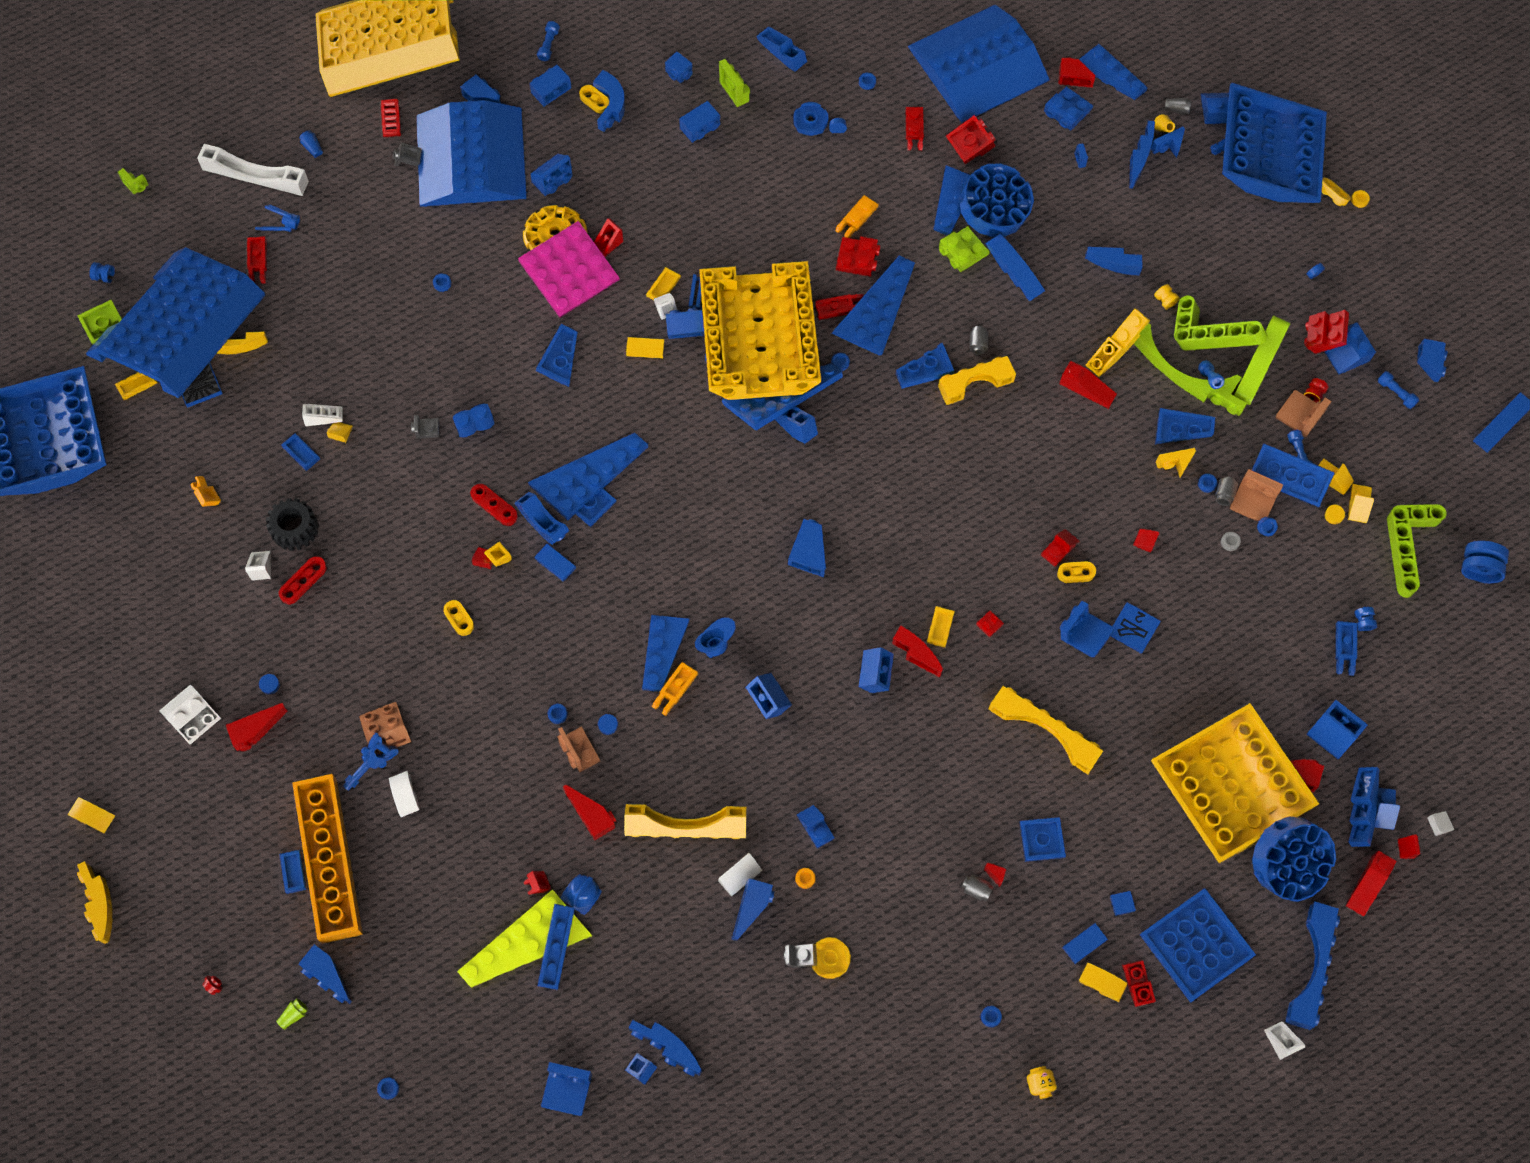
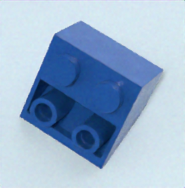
M557 154L530 174L532 183L544 196L549 193L553 194L560 185L568 183L573 177L571 161L568 155Z
M1335 700L1306 735L1336 759H1339L1368 724Z

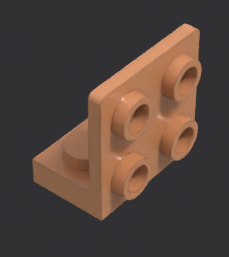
M1294 390L1275 417L1293 430L1302 431L1303 436L1307 437L1332 401L1325 397L1321 403H1315L1297 390Z
M1248 469L1230 509L1259 522L1261 518L1268 517L1283 484Z
M396 702L359 716L368 745L376 732L381 736L382 743L388 747H400L411 742ZM377 748L375 749V753H376V754H382V753H383V752H381L380 750H378Z
M562 727L558 729L560 734L557 736L563 752L568 751L566 754L573 769L577 768L580 773L600 762L582 727L567 735Z

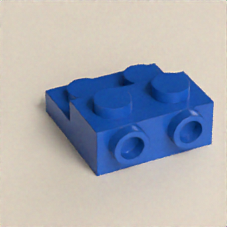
M1066 86L1059 94L1056 93L1045 104L1044 112L1049 118L1057 120L1063 128H1068L1071 131L1093 109V105Z

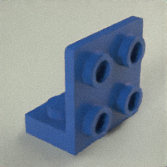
M549 1062L547 1069L549 1075L541 1107L582 1116L592 1077L591 1071Z

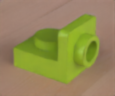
M124 168L118 171L122 182L133 194L144 191L146 186H148V182L143 174L135 178L131 172L127 173Z

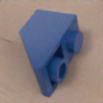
M476 74L460 86L462 96L467 101L486 100L501 103L499 92L496 89H492L484 78L481 79Z
M1423 339L1418 346L1417 363L1434 382H1438L1446 373V366H1444L1448 353L1445 350L1446 343Z

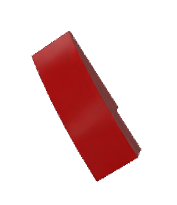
M900 626L893 638L892 644L907 652L906 660L940 677L943 668L931 649L911 631Z

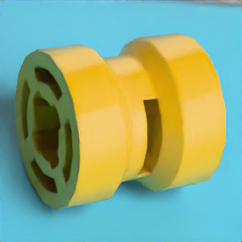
M1169 284L1162 286L1154 294L1157 300H1161L1162 306L1166 310L1174 306L1180 299L1176 293L1172 292Z

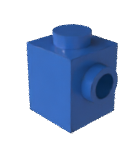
M674 53L665 62V70L672 80L682 83L692 76V63L680 53Z

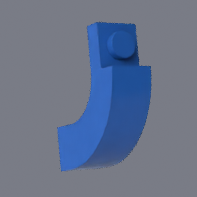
M602 70L594 80L593 86L609 99L607 108L597 120L598 129L605 132L607 128L612 127L614 120L619 123L622 120L625 112V98L619 81L610 73Z
M528 492L514 503L525 519L551 545L556 541L562 540L566 533L570 531L565 524L551 516L535 494Z

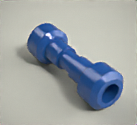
M554 21L547 22L545 27V41L537 52V57L541 61H549L551 58V43L560 29L558 23Z
M1202 361L1198 366L1201 375L1208 377V383L1213 389H1220L1224 385V378L1221 374L1214 372V365L1210 361Z
M1385 371L1378 378V383L1383 387L1387 386L1398 394V397L1403 400V405L1408 409H1412L1419 402V397L1402 389L1393 380L1394 376L1389 371Z
M1293 430L1289 432L1287 437L1289 443L1293 444L1298 455L1297 457L1312 463V461L1308 460L1307 454L1304 451L1302 431Z

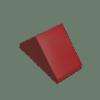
M610 218L606 220L594 241L604 257L623 242L622 229Z

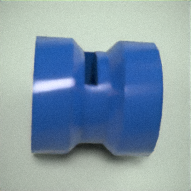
M93 262L90 267L91 280H102L106 283L112 282L111 279H108V275L114 276V266L108 264L103 266L101 263Z
M1363 607L1354 611L1355 617L1358 619V631H1370L1377 628V622L1373 617L1375 615L1373 607Z

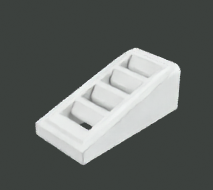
M303 404L302 416L305 426L343 422V408L341 406Z

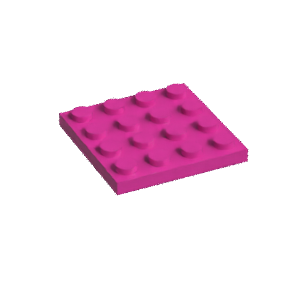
M579 221L518 258L520 264L560 318L620 279Z

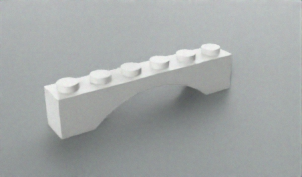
M207 144L203 145L197 158L204 171L303 196L309 182L303 169L288 165L283 167L257 165L240 159L222 148Z

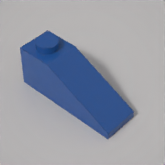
M793 407L775 419L793 438L804 444L818 435L814 416L797 407Z
M750 878L746 881L732 940H738L766 908L768 903H772L775 893L772 890L773 885Z

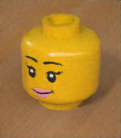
M1046 1066L1031 1069L1030 1074L1027 1075L1030 1093L1034 1096L1039 1095L1040 1099L1051 1097V1092L1057 1088L1053 1071L1047 1069Z

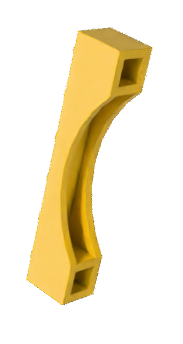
M1002 686L989 706L988 710L1004 720L1028 721L1049 731L1063 745L1071 764L1086 774H1089L1103 752L1097 743L1087 741L1080 732L1067 728L1063 721L1055 720L1046 710L1038 709L1029 699H1023L1018 696L1017 692L1012 688Z
M626 804L625 836L711 837L713 839L746 838V807L726 806L710 816L698 819H677L660 814L647 805Z

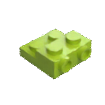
M726 59L719 61V82L736 107L749 102L750 89L747 84H744L740 74L737 71L735 72L733 65L729 64Z
M968 226L958 233L953 232L941 239L939 243L940 253L943 256H947L950 259L951 266L954 269L957 268L960 272L989 255V250Z
M112 300L77 315L92 345L108 327L122 320Z

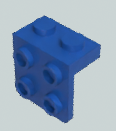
M1081 601L1078 606L1075 605L1069 619L1062 622L1060 626L1061 640L1086 655L1095 657L1112 635L1114 629L1111 625L1089 613V604Z

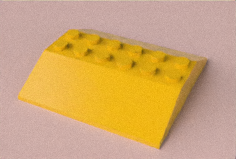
M1250 703L1151 760L1218 863L1256 844L1263 831L1274 822L1289 816L1300 817L1319 805V802Z

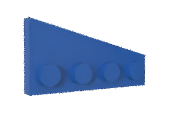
M651 615L642 690L660 692L664 687L690 619Z

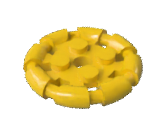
M558 205L540 208L539 212H534L526 221L523 241L526 248L532 250L537 247L535 245L536 242L539 241L542 244L553 237L550 234L553 230L561 232L571 226L570 222L579 221L588 234L586 223L580 218L579 213L569 207L564 206L563 208L558 207ZM557 214H561L562 218L556 217Z

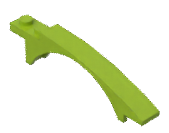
M1148 323L1140 333L1141 336L1134 344L1155 367L1176 385L1203 403L1209 398L1213 404L1225 407L1230 414L1241 415L1247 403L1235 397L1232 393L1242 377L1235 375L1224 379V385L1220 389H1213L1209 385L1208 380L1194 378L1178 371L1161 356L1153 341L1151 324Z

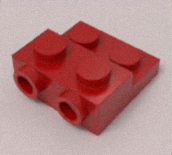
M975 115L946 135L965 165L978 155L982 157L996 147L994 141H996L995 137L991 132H986L985 128L987 126L982 119L978 120Z
M860 236V240L842 237L836 270L871 277L872 271H876L877 260H874L875 255L879 256L881 245H877L878 239Z
M1342 310L1328 314L1324 311L1309 316V322H1306L1305 325L1308 331V336L1304 339L1306 348L1317 354L1347 345L1349 312Z

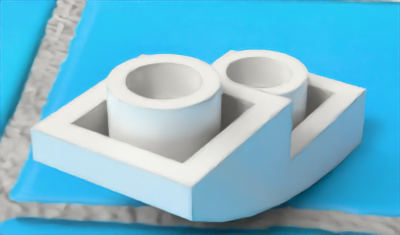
M408 771L390 777V787L400 817L420 810L417 795L413 791Z

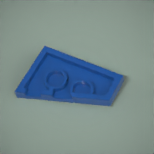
M561 324L539 362L536 371L569 387L577 331Z
M943 343L937 345V348L931 352L927 351L924 353V356L912 360L896 370V376L901 388L941 379L947 374H954L953 366Z
M1160 408L1155 444L1212 437L1214 434L1215 417Z

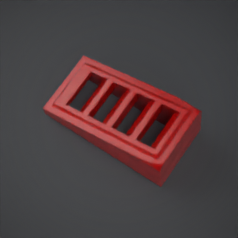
M398 99L381 100L383 137L401 136L400 104Z

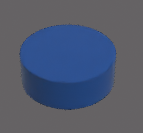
M863 73L859 77L860 87L865 90L874 88L876 77L872 73Z
M834 118L829 122L831 133H844L847 129L846 121L842 118Z
M1319 263L1306 274L1310 279H1313L1321 274L1325 267L1322 263Z
M438 274L434 277L433 285L437 291L444 292L451 287V279L447 274Z
M836 353L832 357L831 364L839 370L844 371L849 367L850 359L846 354Z
M1203 474L1198 480V487L1201 491L1210 493L1217 487V479L1212 474Z
M1270 517L1261 518L1257 525L1258 532L1264 536H1272L1278 527L1276 520Z
M266 674L261 677L259 687L265 694H274L278 691L280 682L275 675Z
M554 704L548 709V718L552 723L561 724L567 719L568 713L565 706Z
M611 714L601 716L598 721L600 732L605 735L613 734L618 728L617 719Z
M987 1006L981 1012V1021L985 1026L993 1028L1001 1022L1002 1014L997 1007Z
M384 1078L379 1082L377 1092L383 1099L390 1100L397 1096L399 1085L393 1078Z

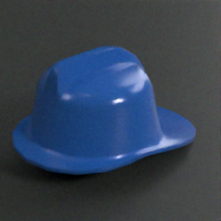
M730 618L716 620L697 637L695 641L696 649L704 652L709 658L723 654L728 647L727 641L735 632V622Z
M579 874L569 883L560 899L585 915L598 900L602 890L599 889L592 877Z

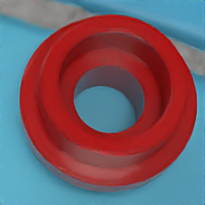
M206 976L204 978L205 981L202 985L207 992L215 995L222 991V982L216 976Z

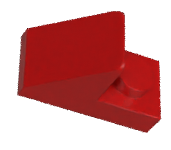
M1064 529L1056 534L1052 543L1041 553V556L1056 567L1080 541Z

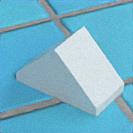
M270 551L252 552L250 554L245 569L251 580L271 579Z
M1282 1021L1264 1030L1280 1060L1305 1048V1044Z

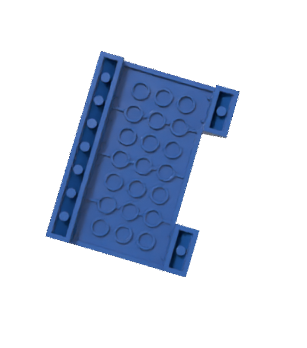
M186 247L175 252L153 276L154 280H156L155 283L119 323L108 327L86 352L87 356L103 362L107 357L159 381L164 392L180 398L265 296V293L246 274Z

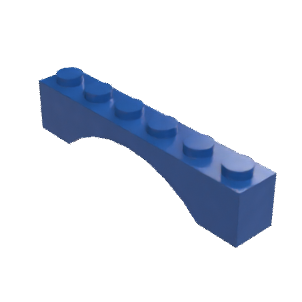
M1318 902L1312 903L1309 907L1306 926L1314 944V969L1305 989L1297 998L1289 1003L1285 1023L1311 1030L1319 1023L1320 1014H1318V1008L1324 1000L1322 988L1327 983L1328 974H1326L1327 966H1330L1332 960L1330 949L1335 944L1336 935H1334L1335 927H1338L1340 921L1338 908Z

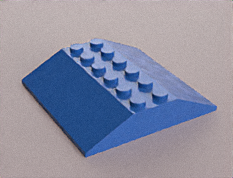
M993 5L908 46L961 123L974 115L978 116L1050 81L1034 43L1017 20L997 5Z
M1231 83L1222 174L1246 193L1277 202L1320 203L1327 112Z
M486 100L450 102L417 115V144L419 148H422L420 164L418 166L420 207L527 199L522 109L520 107Z
M84 366L0 388V496L36 494L73 484L107 465Z

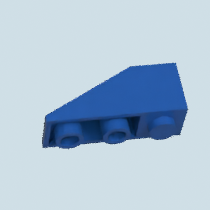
M314 944L298 964L303 968L301 973L309 979L314 976L319 980L318 986L325 991L331 989L335 992L333 995L335 999L341 1003L346 1001L350 1004L352 1001L334 959Z

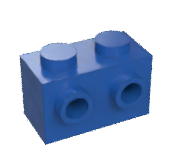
M558 65L549 68L544 74L530 82L531 94L545 107L571 89L570 77Z
M706 101L679 118L680 129L693 143L696 140L702 139L708 132L714 131L719 127L720 114Z
M691 308L687 312L673 310L669 312L670 314H666L669 339L705 336L702 310Z
M881 647L864 650L859 687L870 693L889 691L894 654Z
M772 673L759 675L746 686L765 719L780 716L792 705Z

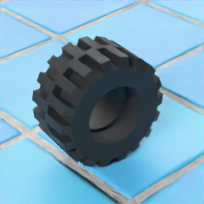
M287 498L286 502L281 500L279 505L274 504L272 506L273 511L269 510V517H266V527L275 543L285 550L288 547L290 551H294V547L301 550L302 545H305V547L309 546L308 541L313 542L315 540L313 534L317 535L318 531L316 528H319L311 507L306 502H300L296 498L294 501L291 498ZM291 518L302 519L298 528L291 531L282 529L287 520Z

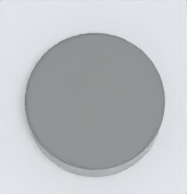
M1227 532L1221 538L1222 547L1228 551H1234L1240 546L1241 539L1235 532Z

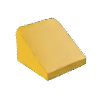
M341 422L333 423L327 430L328 438L346 443L353 426Z
M500 541L484 552L496 567L512 560L511 554Z

